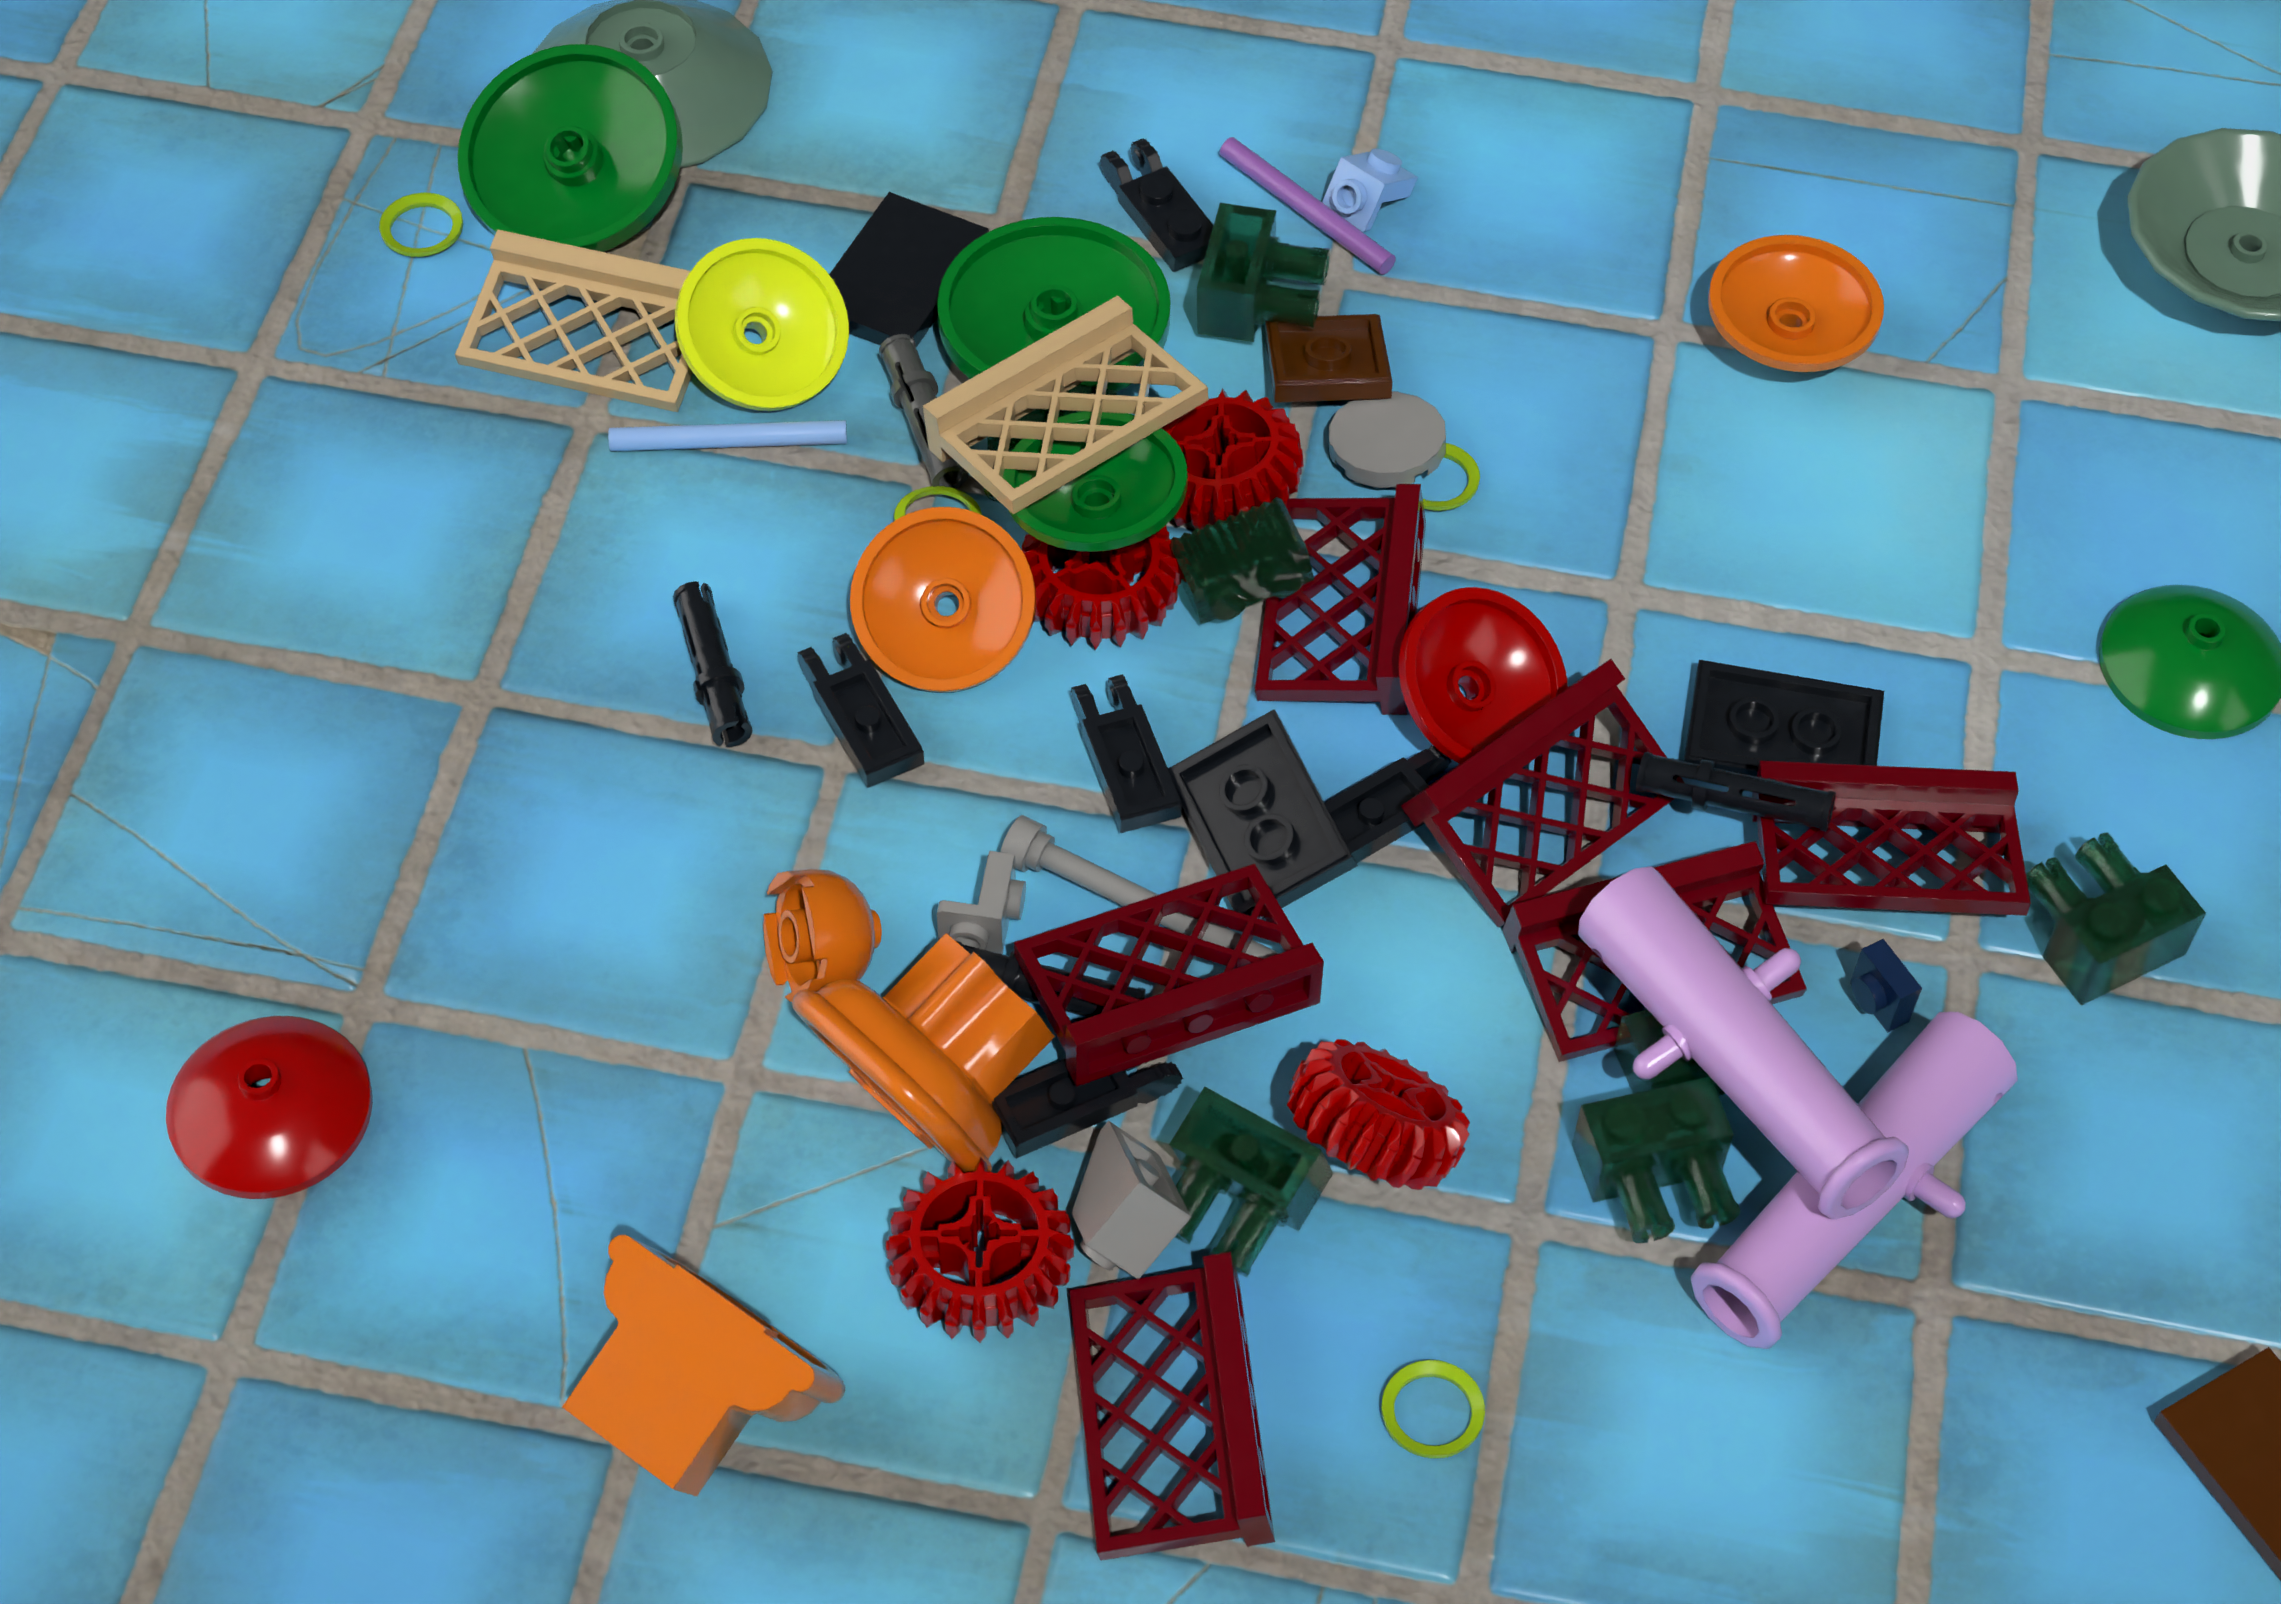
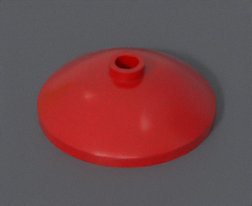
M1466 587L1442 594L1426 604L1414 616L1401 643L1399 679L1409 713L1430 743L1444 755L1459 764L1568 687L1562 656L1544 624L1520 602L1495 590ZM1459 684L1465 689L1466 697L1460 691Z
M269 1016L256 1018L236 1024L216 1034L202 1044L183 1064L176 1075L168 1095L166 1106L167 1132L173 1149L182 1165L194 1178L209 1188L238 1198L268 1199L282 1197L305 1190L324 1180L339 1169L353 1154L364 1137L371 1117L373 1105L371 1081L360 1054L344 1036L334 1029L302 1017ZM270 1078V1081L263 1087H250L261 1079Z

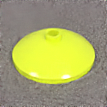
M746 238L715 248L698 261L682 284L676 302V337L689 368L714 394L740 407L759 411H776L800 405L816 396L830 383L838 372L846 354L849 339V321L844 300L834 280L811 256L798 248L780 241L764 238ZM748 328L756 330L761 336V343L753 344L749 342L745 337L744 330Z

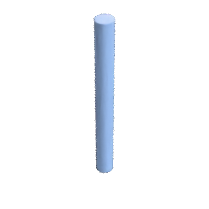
M846 420L616 427L609 428L608 440L610 451L847 444Z

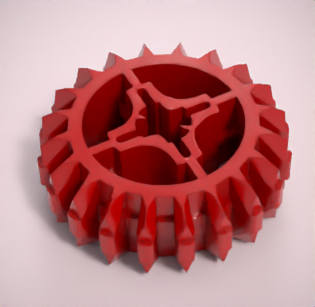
M1222 389L1217 398L1209 399L1162 427L1180 446L1187 464L1188 486L1186 496L1181 508L1173 517L1177 526L1192 521V525H1194L1199 534L1207 526L1213 525L1223 535L1228 525L1239 524L1247 532L1251 519L1258 518L1269 522L1272 508L1286 509L1289 494L1298 492V484L1302 474L1301 467L1304 466L1300 435L1296 431L1295 424L1290 423L1285 409H1274L1268 397L1253 402L1247 390L1233 398L1228 397L1224 389Z
M1166 525L1152 536L1120 549L1102 552L1072 551L1044 543L1030 534L1025 535V540L1022 543V552L1030 565L1036 588L1034 621H1045V627L1048 630L1049 636L1065 630L1066 637L1071 646L1081 637L1090 638L1096 650L1102 639L1112 638L1121 648L1127 633L1144 639L1148 631V624L1162 626L1163 619L1166 617V610L1174 609V604L1178 598V585L1181 584L1182 567L1179 565V549L1176 546V540L1169 539ZM1068 558L1070 559V560H1068V561L1065 562V568H1064V569H1062V570H1060V571L1054 573V571L1056 570V568H1057L1061 563H1063V562H1064L1065 560H1067ZM1144 571V576L1134 585L1130 586V583L1134 582V575Z
M1337 1039L1335 1042L1321 1041L1316 1049H1311L1306 1061H1301L1292 1078L1294 1083L1289 1091L1290 1098L1287 1106L1294 1114L1293 1121L1295 1124L1307 1131L1306 1137L1311 1143L1319 1144L1326 1149L1327 1157L1338 1158L1347 1164L1349 1170L1357 1169L1367 1174L1371 1181H1376L1379 1178L1386 1180L1394 1188H1401L1405 1184L1415 1190H1422L1424 1186L1437 1187L1440 1181L1446 1178L1452 1167H1456L1465 1151L1464 1144L1470 1135L1467 1131L1470 1121L1462 1112L1463 1107L1459 1101L1448 1096L1449 1091L1446 1086L1433 1082L1429 1078L1428 1071L1417 1070L1409 1065L1407 1059L1400 1060L1391 1056L1386 1049L1378 1051L1369 1047L1365 1042H1357L1353 1045L1344 1039Z
M980 1157L974 1172L963 1173L962 1169L952 1161L948 1167V1179L943 1181L927 1172L926 1177L923 1179L924 1193L907 1189L906 1195L903 1198L904 1211L894 1212L890 1221L891 1233L894 1235L890 1236L889 1240L886 1241L887 1258L892 1262V1265L889 1266L891 1283L895 1287L902 1288L901 1300L907 1310L921 1307L920 1317L926 1328L945 1318V1331L951 1339L961 1331L963 1326H970L973 1329L974 1338L981 1343L987 1334V1327L998 1325L999 1331L1009 1339L1010 1335L1014 1332L1013 1319L1018 1317L1034 1327L1035 1323L1039 1320V1308L1037 1305L1054 1309L1055 1304L1058 1302L1057 1287L1066 1286L1070 1280V1265L1067 1262L1071 1261V1258L1074 1257V1240L1070 1235H1067L1070 1232V1218L1065 1210H1058V1196L1054 1193L1053 1188L1039 1191V1179L1035 1176L1034 1171L1015 1180L1014 1167L1009 1160L1000 1167L997 1173L988 1172L987 1163ZM995 1214L1005 1216L1016 1223L1004 1222L998 1219ZM963 1216V1218L954 1223H948L957 1217ZM983 1231L986 1251H983V1265L978 1268L974 1247H978V1233ZM934 1268H940L941 1274H949L960 1277L966 1282L968 1286L961 1285L948 1280L947 1278L939 1274ZM1017 1274L1009 1280L994 1285L997 1280L1005 1275Z

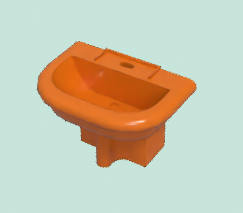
M947 933L884 997H881L872 988L859 980L841 979L828 983L817 992L808 989L800 990L795 994L792 1001L793 1009L824 1045L851 1069L849 1073L929 1149L934 1146L951 1163L952 1161L955 1162L962 1169L963 1173L974 1172L980 1157L987 1163L988 1172H991L992 1166L988 1159L997 1148L1002 1133L1001 1120L993 1109L992 1102L1055 1037L1038 1013L1014 993L975 952L970 954Z
M618 1235L611 1240L608 1246V1253L613 1263L606 1275L603 1292L607 1308L618 1320V1326L562 1408L671 1489L697 1497L754 1414L762 1415L777 1422L797 1421L811 1414L821 1402H838L845 1393V1385L843 1380L823 1362L691 1269L627 1235Z

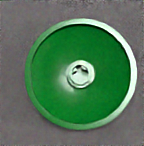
M569 44L555 46L528 55L513 63L497 75L480 93L467 114L461 130L457 153L458 172L464 194L470 206L493 235L496 234L498 229L604 252L637 234L661 210L670 196L679 175L682 162L683 139L680 121L670 98L658 79L644 65L622 52L598 45Z
M1040 217L1025 219L985 233L965 247L954 258L947 268L939 288L937 301L939 332L942 343L951 360L962 373L971 379L1112 298L1119 296L1132 307L1133 324L1161 348H1164L1170 326V292L1164 274L1156 261L1143 247L1128 236L1102 224L1076 218ZM1135 351V353L1114 365L1144 366L1145 359ZM1084 381L1065 393L1096 394L1098 382ZM1108 382L1106 395H1112L1132 383Z

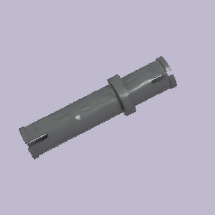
M908 334L893 335L887 338L879 348L880 357L884 360L893 383L891 386L893 401L898 408L903 409L914 439L930 474L932 486H946L956 489L966 482L969 473L953 458L942 462L928 448L923 405L937 398L938 384L932 373L925 370L916 349L915 340L910 338Z

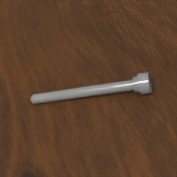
M1020 815L1014 821L1000 850L1003 853L1015 854V868L1022 872H1026L1029 868L1039 872L1042 868H1045L1122 906L1158 895L1055 845V837L1047 834V827L1024 815ZM1177 912L1164 916L1160 924L1173 931L1191 936L1199 918ZM1210 922L1202 940L1235 950L1241 934ZM1254 940L1251 941L1246 954L1262 959L1279 954Z

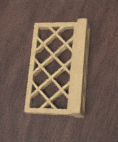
M497 229L490 246L494 259L455 353L458 364L678 413L693 372L682 355L678 340L667 345L657 327L675 319L678 294L690 271ZM504 281L526 285L532 293L531 296L504 309L497 300ZM566 295L582 298L586 307L557 321L548 306L549 303ZM622 306L636 309L641 319L613 333L602 317ZM541 308L550 325L520 339L511 322ZM492 309H494L496 313L490 315ZM595 320L605 337L575 351L566 333ZM502 326L505 327L513 341L512 344L493 353L477 349L482 336ZM650 332L659 349L630 363L620 346ZM558 338L568 354L547 365L534 362L529 352ZM613 350L623 366L601 377L589 374L583 364ZM681 355V358L678 363L676 357ZM668 362L674 372L668 391L643 385L639 375Z
M1116 296L923 405L929 450L942 462L953 458L1014 515L1208 401L1209 398L1208 387L1134 325L1132 307L1119 296ZM1135 351L1145 359L1144 366L1114 365L1135 353ZM1084 381L1098 382L1096 394L1065 393ZM1108 382L1140 384L1139 395H1106ZM1150 384L1177 386L1182 391L1171 398L1148 397ZM1035 409H1049L1047 422L1016 421ZM1059 411L1092 412L1090 424L1057 423ZM1102 412L1135 414L1134 420L1123 426L1100 425ZM987 437L1000 438L997 451L970 448ZM1011 438L1043 440L1041 453L1008 451ZM1054 440L1086 442V447L1074 455L1051 454ZM1004 469L1037 471L1036 477L1015 489L1003 479Z

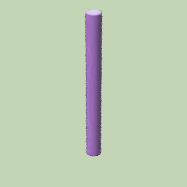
M1234 137L1228 138L1223 143L1220 149V155L1378 273L1384 275L1391 270L1396 260L1393 254Z

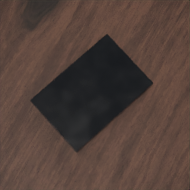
M888 192L829 274L844 300L849 321V333L879 345L893 335L908 334L910 338L915 340L917 347L938 317V293L947 268L965 247L985 233H988L989 228Z
M1699 660L1695 676L1684 761L1700 764L1703 758L1714 760L1717 763L1716 768L1757 776L1760 761L1877 766L1884 691Z
M1275 709L1168 768L1180 797L1182 808L1216 876L1255 864L1279 905L1283 908L1358 866ZM1248 889L1227 896L1234 911L1251 916L1256 902Z

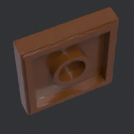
M1380 315L1265 318V341L1275 403L1392 399L1393 381Z

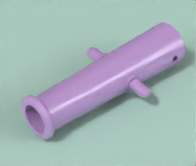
M1652 866L1630 870L1611 881L1591 900L1579 920L1578 936L1603 960L1605 965L1663 1026L1662 1031L1665 1036L1639 1054L1633 1062V1071L1639 1078L1650 1080L1681 1057L1687 1062L1693 1058L1820 1194L1818 1209L1830 1219L1834 1220L1854 1215L1875 1202L1894 1184L1905 1169L1909 1154L1908 1146L1897 1137L1886 1138L1770 1002L1772 999L1770 991L1796 973L1800 967L1801 957L1795 950L1790 948L1781 949L1754 970L1748 966L1742 969L1690 907L1679 897L1667 880Z
M1939 1012L1858 1103V1106L1886 1138L1897 1137L1909 1148L1905 1169L1894 1184L1875 1202L1854 1215L1833 1220L1819 1211L1818 1202L1820 1194L1797 1172L1717 1263L1703 1262L1691 1275L1694 1296L1706 1315L1728 1336L1746 1346L1770 1349L1782 1336L1781 1321L1903 1197L1909 1201L1917 1197L1947 1218L1961 1216L1966 1209L1964 1197L1933 1175L1934 1166L2018 1081L2016 1062L2002 1040L1981 1022L1962 1013Z

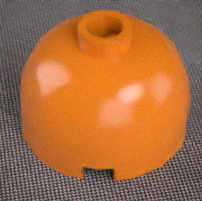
M808 869L777 873L770 883L767 895L779 894L776 913L764 914L763 932L765 953L771 976L776 986L784 985L787 980L789 982L792 992L786 995L785 998L792 1002L793 997L800 990L808 989L817 992L828 983L841 979L860 980L868 969L874 949L880 945L882 936L879 916L875 910L870 909L864 894L849 879L829 870Z

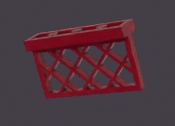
M1396 484L1395 498H1289L1286 509H1278L1255 684L1257 701L1380 702L1382 715H1407L1408 708L1402 694L1399 679V654L1404 634L1410 622L1417 614L1426 528L1421 484ZM1293 519H1318L1325 525L1305 541L1291 530ZM1361 519H1384V526L1365 541L1349 529ZM1338 536L1352 550L1333 564H1330L1317 551ZM1380 548H1381V554H1379V553L1376 552V551L1379 550ZM1306 560L1320 573L1300 588H1297L1285 578V574ZM1366 560L1379 572L1370 581L1357 588L1344 574ZM1333 583L1347 597L1325 613L1310 599ZM1374 596H1376L1375 602L1371 600ZM1300 607L1314 621L1292 637L1279 626V622ZM1360 607L1373 618V623L1352 637L1338 623ZM1327 631L1342 645L1324 659L1318 661L1304 647ZM1277 641H1278L1281 645L1276 648ZM1371 644L1370 651H1368L1365 647ZM1292 656L1296 657L1309 669L1295 680H1272L1273 670ZM1353 656L1368 667L1367 680H1340L1332 672Z
M1612 659L1584 675L1401 805L1415 827L1423 822L1426 824L1497 927L1505 924L1513 904L1544 896L1675 799L1661 794L1649 798L1629 793L1632 763L1640 765L1644 752H1650L1653 755L1666 758L1667 756L1617 687L1619 683L1625 680V677ZM1606 707L1622 728L1620 747L1593 741L1595 715ZM1580 727L1579 738L1569 735ZM1553 745L1578 750L1575 780L1547 774L1549 749ZM1591 754L1619 760L1616 790L1588 784ZM1535 759L1534 771L1523 769L1524 766ZM1681 777L1676 779L1677 782L1685 783ZM1507 778L1532 783L1529 814L1500 807L1503 781ZM1545 787L1573 793L1570 823L1542 817ZM1488 793L1487 804L1475 802ZM1587 796L1614 802L1612 828L1607 832L1584 827ZM1628 806L1638 808L1627 816ZM1461 811L1486 817L1482 848L1464 844L1448 821ZM1499 820L1527 826L1524 857L1495 851ZM1541 830L1569 836L1566 862L1562 865L1537 860ZM1582 839L1593 841L1581 850ZM1475 859L1481 860L1480 866L1475 861ZM1494 863L1522 869L1520 896L1508 905H1506L1492 885ZM1536 873L1547 875L1535 884Z
M1782 761L1759 762L1758 777L1772 778L1826 792H1836L1834 810L1827 832L1821 831L1819 828L1807 826L1810 829L1795 840L1774 825V823H1793L1752 815V822H1757L1760 853L1765 863L1762 868L1765 904L2027 916L2031 901L2014 807L2019 792L2016 772ZM1752 793V798L1788 806L1796 805V801ZM1837 826L1869 827L1874 832L1859 843ZM1902 829L1933 830L1939 835L1924 846ZM1965 831L2000 833L2001 840L1989 849ZM1822 837L1845 853L1843 857L1831 866L1808 850L1809 847ZM1886 840L1910 857L1896 869L1872 852ZM1951 843L1975 861L1964 870L1959 871L1937 854ZM1794 860L1816 878L1809 883L1781 882L1780 870ZM1858 863L1881 881L1875 886H1857L1843 874ZM1923 866L1946 884L1940 889H1925L1908 877ZM1988 869L2009 884L2010 892L1987 891L1973 881V879Z
M1756 841L1654 867L1708 930L1744 947L1737 961L1741 968H1743L1751 951L1768 959L1779 950L1790 948L1773 904H1765L1764 884L1760 875V871L1765 863ZM1618 877L1513 904L1502 929L1510 952H1518L1558 1062L1664 1034L1662 1031L1663 1026L1655 1017L1641 1020L1617 1008L1627 989L1623 983H1621L1611 1004L1576 987L1588 962L1614 974L1587 944L1579 941L1581 938L1578 936L1579 920L1591 900ZM1749 896L1758 918L1751 934L1716 917L1724 901ZM1713 905L1710 913L1700 909L1701 907ZM1761 929L1764 933L1766 941L1758 938ZM1558 946L1582 959L1568 983L1543 969L1537 951ZM1799 969L1770 991L1772 996L1771 1004L1803 996L1807 988ZM1552 991L1562 995L1558 1005ZM1569 999L1604 1017L1596 1033L1570 1040L1561 1017V1013ZM1610 1021L1621 1025L1620 1027L1606 1030Z
M1255 864L1014 942V956L1066 1052V1068L1076 1087L1319 1004L1321 999L1324 961L1313 943L1303 945ZM1248 889L1256 902L1251 916L1219 906L1222 897ZM1177 912L1199 918L1191 936L1160 927L1159 924L1164 916ZM1210 922L1243 932L1235 950L1202 940ZM1116 932L1139 938L1130 956L1099 947L1098 945L1104 936ZM1254 936L1279 943L1285 951L1265 959L1246 954ZM1150 942L1183 952L1174 970L1142 960ZM1059 952L1078 959L1068 977L1043 969L1037 958ZM1194 956L1227 966L1223 973L1205 979L1185 974ZM1090 962L1122 972L1113 991L1081 981ZM1133 976L1166 986L1163 993L1143 1000L1125 995ZM1055 991L1060 992V994H1059L1058 997H1057ZM1072 996L1104 1006L1101 1014L1071 1023L1065 1012Z
M1231 1252L1203 1256L1204 1268L1070 1290L1096 1546L1101 1561L1243 1537L1247 1547L1275 1542L1241 1286ZM1196 1292L1198 1309L1180 1331L1154 1315L1155 1311L1168 1296ZM1145 1300L1142 1305L1135 1301ZM1117 1304L1133 1316L1109 1343L1090 1329L1088 1309ZM1145 1324L1171 1341L1149 1369L1123 1352ZM1199 1330L1201 1331L1202 1346L1192 1340ZM1092 1346L1102 1352L1095 1362ZM1183 1350L1204 1363L1206 1374L1188 1396L1161 1378ZM1114 1362L1140 1378V1381L1118 1408L1098 1395L1096 1387L1097 1382ZM1152 1388L1179 1405L1157 1435L1130 1417ZM1208 1394L1211 1412L1200 1405ZM1099 1410L1110 1417L1102 1427ZM1191 1415L1211 1427L1214 1432V1440L1196 1462L1169 1444ZM1122 1426L1148 1444L1125 1474L1104 1460L1103 1449ZM1160 1454H1163L1188 1472L1165 1501H1162L1137 1483ZM1216 1460L1219 1478L1208 1471ZM1106 1476L1117 1483L1109 1494ZM1199 1481H1201L1222 1496L1224 1518L1193 1523L1176 1510ZM1129 1492L1156 1511L1141 1532L1113 1536L1111 1515ZM1168 1520L1176 1525L1173 1527L1163 1528L1165 1524L1168 1522Z

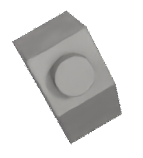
M1108 1120L1099 1132L1072 1210V1215L1083 1237L1080 1246L1095 1263L1109 1271L1113 1270L1117 1265L1139 1280L1189 1221L1191 1215L1160 1155Z

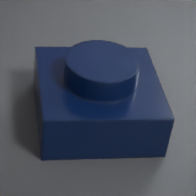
M1884 939L1861 949L1850 981L1853 994L1859 1006L1866 1013L1874 1014L1888 1033L1910 1021L1922 987Z

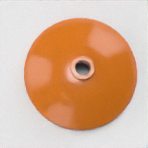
M1774 235L1749 241L1737 247L1722 259L1711 279L1708 307L1713 323L1722 337L1748 358L1779 370L1817 372L1845 365L1858 358L1872 345L1882 323L1884 299L1880 286L1870 270L1859 259L1844 249L1812 237Z
M931 507L917 510L887 525L869 543L859 559L853 575L850 592L852 622L859 641L870 658L884 672L897 681L929 692L944 693L966 690L987 682L998 675L1016 658L1023 648L1031 631L1036 609L1034 577L1030 565L1017 542L1008 532L991 519L979 513L957 507ZM947 595L957 597L959 607L953 615L943 616L939 614L938 603L941 598Z

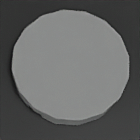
M1397 391L1392 392V399L1351 400L1336 412L1329 425L1330 458L1335 466L1338 463L1345 469V476L1356 483L1377 488L1396 487V484H1411L1415 482L1416 475L1424 473L1427 469L1429 475L1439 467L1446 453L1445 421L1437 409L1418 396Z

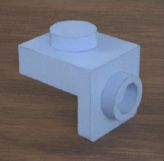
M1372 149L1370 152L1344 156L1340 158L1322 203L1360 231H1369L1373 226L1382 203L1410 197L1418 177L1401 167L1402 161L1399 157L1382 149Z

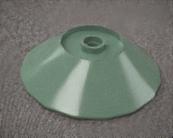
M612 0L594 4L556 25L533 52L536 53L544 49L569 44L598 45L622 52L644 65L664 87L678 115L683 139L680 169L702 164L738 143L746 136L767 108L773 73L758 36L730 12L698 0Z
M2220 128L2174 140L2142 164L2129 191L2127 202L2133 239L2155 272L2194 301L2244 319L2281 321V134L2273 131Z

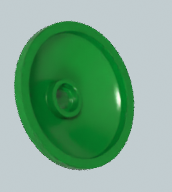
M1083 411L1058 417L1057 423L1090 424L1092 412ZM1102 412L1100 425L1123 426L1134 420L1135 415ZM1160 428L1014 515L1010 511L1009 513L1015 522L1028 534L1055 547L1080 552H1102L1127 547L1161 530L1179 511L1185 499L1188 486L1186 460L1177 442L1169 433ZM1021 439L1012 452L1041 453L1043 440ZM1054 440L1051 454L1074 455L1086 447V442ZM1004 469L1003 479L1015 489L1036 477L1037 471Z
M2192 585L2153 587L2141 591L2121 603L2111 614L2105 625L2100 639L2099 660L2103 676L2109 688L2130 712L2162 731L2194 739H2222L2236 736L2255 728L2266 720L2281 699V643L2271 627L2255 611L2224 593Z

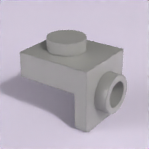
M989 851L978 905L946 900L939 902L937 910L938 941L947 933L955 941L961 942L963 945L1003 954L1010 919L1021 920L1026 894V881L1016 880L1015 854Z

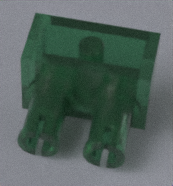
M1220 203L1197 285L1198 334L1254 342L1258 325H1263L1264 321H1277L1314 328L1319 310L1320 291L1279 287L1270 283H1273L1276 278L1325 286L1330 263V249L1281 243L1280 237H1276L1275 210Z
M2108 832L2100 834L2097 840L2095 837L2088 840L2075 854V859L2094 878L2105 894L2096 898H2088L2070 878L2056 857L2047 859L2045 865L2042 862L2037 864L2026 874L2028 890L2039 900L2055 922L2052 935L2042 957L2081 1006L2186 955L2206 915L2204 909L2166 864L2148 873H2140L2119 849V846Z
M1711 1077L1581 1105L1572 1147L1591 1199L1594 1203L1619 1197L1631 1229L1632 1240L1635 1243H1648L1649 1236L1646 1230L1650 1229L1653 1239L1656 1241L1667 1237L1675 1229V1223L1668 1213L1659 1189L1660 1187L1684 1183L1700 1228H1713L1714 1220L1712 1215L1716 1216L1719 1226L1732 1222L1740 1214V1207L1735 1202L1723 1172L1724 1163L1734 1134Z
M1204 1087L1169 1143L1181 1163L1180 1168L1184 1171L1175 1186L1191 1215L1189 1221L1175 1237L1186 1244H1190L1195 1231L1219 1193L1226 1195L1227 1192L1234 1195L1242 1204L1216 1247L1212 1248L1210 1255L1231 1252L1237 1273L1248 1277L1251 1267L1277 1225L1284 1227L1286 1224L1299 1232L1331 1179L1333 1172L1321 1149Z

